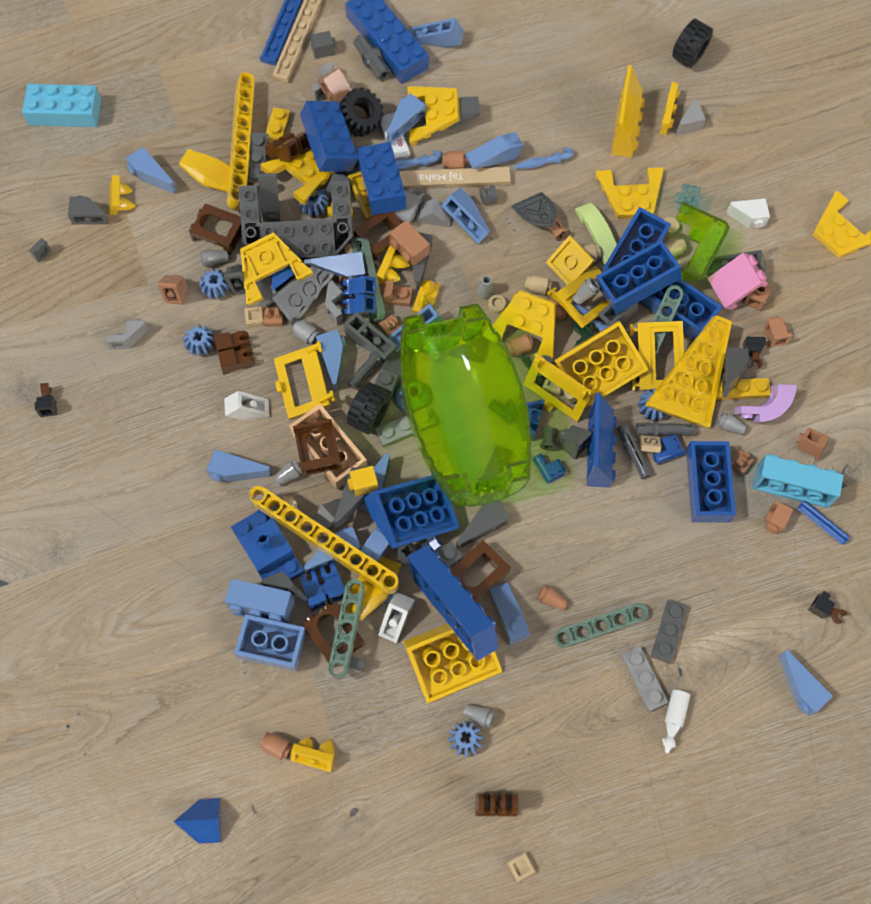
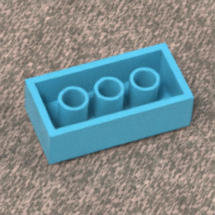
M27 84L22 113L28 125L97 127L101 97L96 86Z
M770 454L765 455L755 468L752 489L801 502L807 501L809 504L828 508L840 497L844 475L837 473L835 470H824L816 465H804L796 460H785L777 455Z

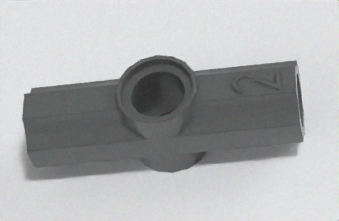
M358 35L353 40V44L360 53L363 64L366 68L371 69L378 80H386L391 72L383 61L379 48H374L366 35Z

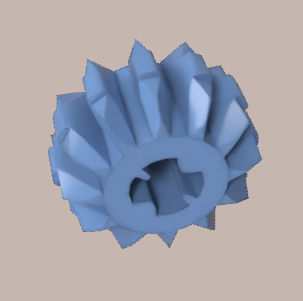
M318 188L317 193L308 199V203L306 205L299 203V207L304 215L308 214L310 218L316 215L318 218L319 213L324 215L325 210L328 209L329 198L324 190L320 191Z
M212 268V272L205 270V275L200 277L201 282H199L202 293L207 295L209 299L215 296V299L218 300L220 295L225 297V292H229L230 288L224 279L222 270L215 271L214 268Z
M198 324L197 328L191 326V331L185 330L186 336L183 337V342L185 343V349L189 350L190 354L197 353V356L200 357L202 352L207 355L208 349L213 350L212 344H215L214 333L211 330L209 331L207 326L202 328Z
M647 389L644 394L640 395V401L637 403V407H640L639 414L645 413L644 419L649 416L651 421H654L655 417L660 420L663 415H667L646 407V402L656 389H653L652 393Z
M463 720L462 728L458 723H455L454 726L457 731L450 729L449 733L455 737H449L448 742H455L450 746L451 750L459 748L456 755L459 756L462 750L465 757L469 755L468 750L475 755L477 752L473 746L477 748L482 747L477 741L483 740V736L476 735L481 729L478 727L473 730L474 722H471L470 726L466 727L467 722ZM462 734L470 736L468 744L465 741L464 743L461 742Z

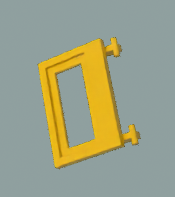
M596 265L558 292H556V287L547 292V295L556 300L581 328H584L594 319L600 320L601 318L598 317V314L609 305L608 301L604 300L582 316L571 304L574 301L573 296L585 279L593 278L596 280V276L602 273Z
M683 321L637 323V328H634V324H630V336H634V332H638V353L649 369L639 375V383L632 379V390H636V387H640V390L657 389L663 381L656 380L654 332H673L674 366L685 353Z
M317 341V344L274 358L279 379L275 382L277 392H281L283 395L289 420L303 416L318 404L326 408L331 406L330 400L336 402L333 390L328 394L317 352V350L320 353L323 352L320 341ZM302 359L312 401L295 407L285 365Z
M536 353L523 385L545 399L543 408L551 412L556 407L578 422L593 392ZM538 373L576 398L578 401L574 409H571L534 383Z

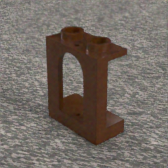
M205 203L203 208L198 211L195 223H192L189 228L192 241L195 242L197 238L223 247L228 255H232L242 236L241 216ZM209 215L233 223L226 237L203 229Z
M393 212L374 215L353 229V240L355 238H365L366 232L382 221L391 230H394L402 222ZM389 235L377 243H369L373 260L378 261L377 256L391 246Z
M321 418L316 422H302L297 424V426H293L303 476L342 469L332 419ZM319 432L324 435L329 457L310 460L307 448V438L310 434Z
M482 540L451 569V574L453 576L456 575L460 579L462 587L471 592L473 600L477 603L502 577L505 578L510 573L511 567ZM482 555L495 570L479 585L474 587L467 586L463 582V573Z
M337 602L327 604L322 608L321 613L316 616L315 614L311 615L303 624V627H305L328 664L332 649L318 630L317 624L330 615L338 621L341 607ZM349 623L344 624L342 627L346 634L352 631V625ZM358 632L356 633L352 654L365 645ZM345 644L337 650L338 653H346L348 645Z

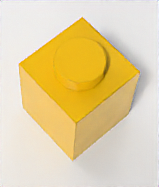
M373 466L349 472L351 479H347L349 490H354L355 497L378 490Z

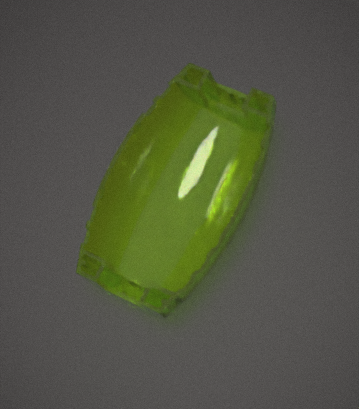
M478 303L460 306L457 318L425 324L422 314L403 317L400 340L402 395L415 442L438 486L449 501L459 507L486 505L508 498L527 486L531 473L530 420L523 386L514 361L507 347L501 341L500 334L494 330L491 325L492 321Z

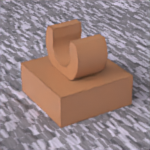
M264 307L265 327L283 326V313L278 307Z
M394 314L378 323V327L386 337L402 326Z
M738 448L731 458L732 469L743 476L754 459L748 453Z

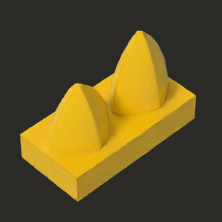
M112 175L110 181L109 215H117L118 210L126 211L136 207L130 200L119 196L132 192V189L124 182H121L118 175Z
M389 246L377 273L379 284L394 279L395 282L400 280L398 273L391 269L392 267L406 268L410 266L409 262H406L391 246Z
M422 280L412 309L413 314H417L429 303L434 307L440 283L433 282L432 280Z
M310 737L304 738L298 744L293 745L291 761L331 773L334 762L333 743L331 739H328L315 750Z

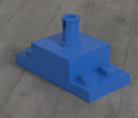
M258 510L231 526V529L262 579L283 571L293 580L305 573L274 519L262 511Z

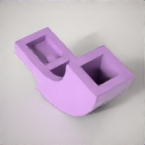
M797 385L771 386L770 396L766 403L760 407H734V415H741L743 419L752 418V423L773 420L781 416L790 407L795 397Z

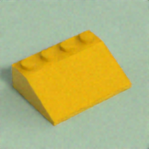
M628 65L623 83L611 152L612 155L631 158L633 151H637L639 141L636 140V137H639L641 126H638V122L641 123L643 112H640V108L643 109L645 98H642V87L632 65Z
M616 321L554 359L557 368L593 392L586 407L593 403L596 393H600L604 397L649 370L620 321Z
M447 623L402 642L427 704L502 672L495 651L477 661Z

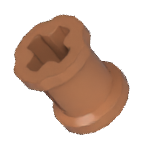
M557 217L553 227H546L554 234L556 241L563 239L569 232L560 223L559 217Z

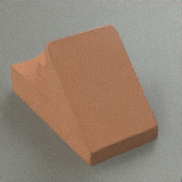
M394 279L379 284L384 304L410 307L413 288L397 286Z

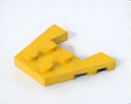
M407 87L408 95L413 94L420 101L425 100L426 125L409 129V143L411 146L417 145V142L423 138L425 140L430 138L432 133L438 130L441 132L460 121L459 92L457 88Z
M312 150L292 161L275 159L260 164L261 170L266 174H278L283 170H287L304 184V186L293 192L294 198L303 205H306L308 199L317 193V189L323 186L335 173L319 172Z
M663 167L647 169L648 184L614 186L612 170L595 172V177L599 180L602 191L606 193L608 202L617 219L633 218L639 207L654 214L664 170Z
M837 190L812 235L835 256L841 258L858 251L860 248L871 246V230L864 235L838 212L849 200Z
M274 232L240 249L245 281L244 289L248 306L263 300L256 282L288 266H291L298 282L314 275L311 269Z
M521 289L487 331L486 336L501 341L509 324L542 337L543 339L537 354L540 356L547 355L554 359L556 302Z

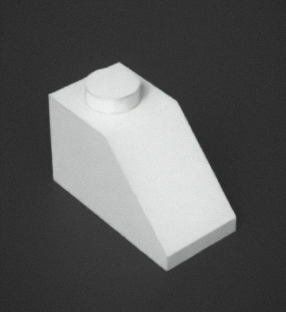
M766 199L730 202L726 211L727 215L747 228L766 226L770 218Z
M237 391L224 399L225 416L245 420L267 418L270 416L269 399Z
M396 592L388 605L378 635L397 643L410 616L415 600Z

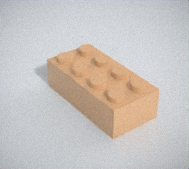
M318 404L289 425L291 434L295 438L293 426H297L299 423H312L321 418L332 419V417L321 404ZM332 419L342 469L323 472V474L338 490L346 484L351 467L362 469L368 466L366 458ZM319 432L310 434L307 438L310 458L315 460L329 457L324 435Z

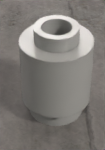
M304 319L297 320L292 327L293 335L306 344L314 345L317 342L316 336L321 334L316 327Z

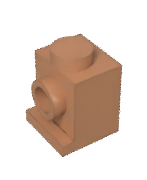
M768 282L767 286L758 287L747 295L743 304L761 311L772 287L769 286Z
M776 316L770 318L763 328L769 347L786 345L792 338V333H788V326L784 323L783 317L779 318Z
M808 427L805 433H800L796 441L799 444L797 449L814 456V460L818 461L830 437Z
M775 500L764 519L767 521L765 529L770 533L779 535L784 530L793 509Z

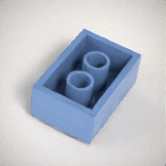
M231 579L225 603L229 610L232 611V614L239 617H244V614L289 624L295 600L292 593Z
M245 614L234 655L237 659L297 672L307 634L306 629L301 626Z

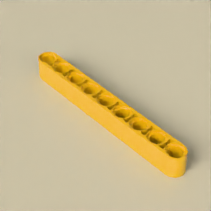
M248 72L240 74L235 90L227 206L234 211L240 210L238 186H247L255 81L253 75Z
M255 486L250 490V500L257 509L384 593L393 594L398 590L399 581L395 573L264 487ZM257 495H264L261 500H255ZM273 505H280L278 510H271ZM290 515L296 516L295 520L291 522L286 521V519ZM305 526H312L310 532L302 531ZM323 536L329 538L325 543L319 542V539ZM338 547L345 548V551L343 553H335V550ZM354 558L362 559L358 565L352 564L351 561ZM372 568L378 570V573L374 576L368 575V571ZM388 579L395 581V584L391 587L384 585Z

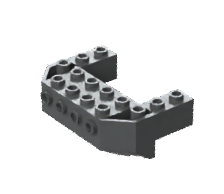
M349 180L331 181L333 219L262 222L259 186H238L242 242L246 246L274 232L295 255L300 256L304 261L314 257H321L326 252H329L331 256L338 255L353 238Z

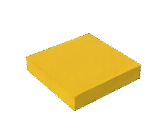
M569 235L546 263L568 285L584 274L596 260Z

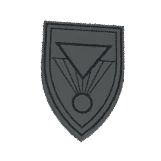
M543 192L511 205L512 209L524 221L535 226L553 227L556 222V207Z

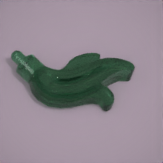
M574 320L572 327L581 336L576 341L574 347L593 336L591 329L593 324L589 323L584 328H581Z
M525 354L521 355L520 359L530 370L533 362ZM538 373L536 383L543 387V377Z

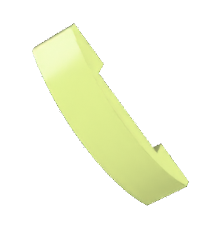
M589 203L577 207L575 211L581 223H585L595 244H598L600 247V259L605 266L617 245L613 234L594 204Z

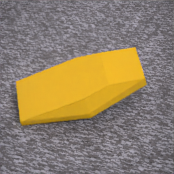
M188 149L179 162V167L202 186L227 192L229 165L217 158Z
M383 557L378 562L396 575H398L401 569V564L386 557ZM373 568L368 575L374 576L378 573V570ZM359 576L357 580H360L365 587L359 619L363 620L383 603L389 594L384 593ZM388 579L384 585L391 587L395 581ZM353 585L350 589L351 594L359 593L361 590L360 585ZM349 604L346 608L348 614L356 611L355 604Z

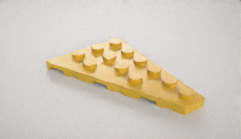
M718 315L713 316L646 402V407L704 428H710L732 321Z

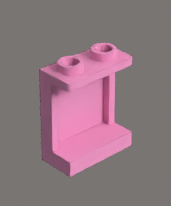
M743 252L707 278L726 309L733 310L738 306L736 304L738 301L758 287L768 285L765 280L767 279L765 273L758 269L756 265L758 262L752 254L749 255Z

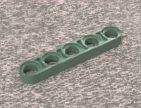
M355 238L352 243L353 253L362 252L363 263L364 259L366 260L365 274L359 276L364 275L376 278V294L374 297H376L378 315L376 318L375 314H368V318L371 322H381L385 318V309L370 245L365 238Z
M674 285L667 289L653 322H672L683 298V290L679 286ZM674 289L680 292V297L675 300L669 297L670 291ZM668 306L672 309V314L665 317L661 311L664 307ZM654 332L657 344L655 358L667 332L661 334Z
M352 579L346 584L328 665L329 673L336 679H342L348 674L363 605L365 587L357 579ZM355 584L360 585V592L351 594L350 588ZM349 604L356 605V611L352 614L346 612ZM351 624L352 631L348 634L342 633L343 625ZM342 643L347 644V652L339 654L337 651L338 646ZM336 664H343L344 670L341 674H334L333 668Z
M636 603L561 628L555 633L554 642L560 648H567L643 622L648 615V610L643 604ZM640 608L643 611V617L636 618L633 615V609ZM617 614L624 616L625 623L617 624L614 621V616ZM597 621H604L606 630L599 631L595 626ZM585 627L588 631L587 636H578L577 628ZM560 633L568 635L569 641L567 643L559 642L558 635Z

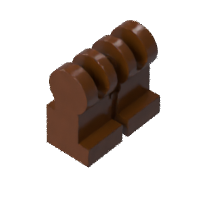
M289 132L265 146V152L271 159L279 157L280 161H292L311 150L306 132L296 136Z
M247 331L214 335L223 375L229 374L233 370L250 368L256 364Z
M476 793L475 816L494 817L495 810H498V817H517L518 794L498 793L497 800H495V793Z

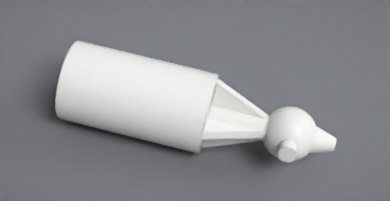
M672 690L665 718L668 736L663 738L662 742L667 754L676 747L674 736L680 728H683L691 696L680 690Z

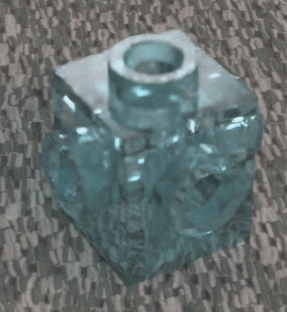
M683 184L681 191L677 192L675 196L676 210L684 213H694L695 208L699 207L702 197L699 196L701 187Z

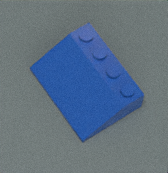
M600 393L595 394L588 415V430L592 432L587 446L586 486L609 488L612 481L615 482L616 471L612 470V466L616 461V452H613V446L616 445V434H613V428H616L617 417L613 416V408Z
M440 473L375 490L364 497L371 518L392 549L460 528Z

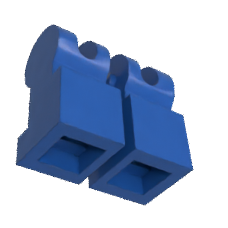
M363 275L355 279L343 280V287H348L347 290L343 291V296H355V299L343 300V305H348V308L343 309V315L352 316L355 312H358L360 315L376 314V297L369 296L376 294V278Z
M334 562L329 564L331 569L329 574L325 572L323 566L320 567V576L325 582L323 585H319L318 580L320 579L314 570L310 571L312 575L311 581L306 579L305 574L299 575L311 612L328 604L327 597H329L332 604L343 600L345 587Z

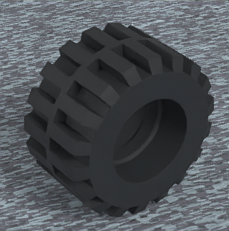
M696 18L690 21L678 37L673 48L672 57L689 68L694 66L706 51L713 36V28Z
M362 87L350 90L339 102L349 133H353L355 137L358 135L360 137L369 135L381 123L384 116L382 111L384 107L380 105L381 100L375 97L377 94L370 93L371 90L369 89L365 91ZM353 106L361 107L365 111L367 119L358 117L354 112Z
M371 382L363 385L350 405L347 414V424L367 435L371 434L379 426L388 410L391 393Z

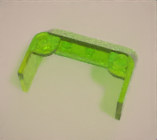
M682 202L676 220L691 226L689 237L692 241L699 244L687 267H681V279L685 282L700 281L704 279L727 236L729 224L723 219Z

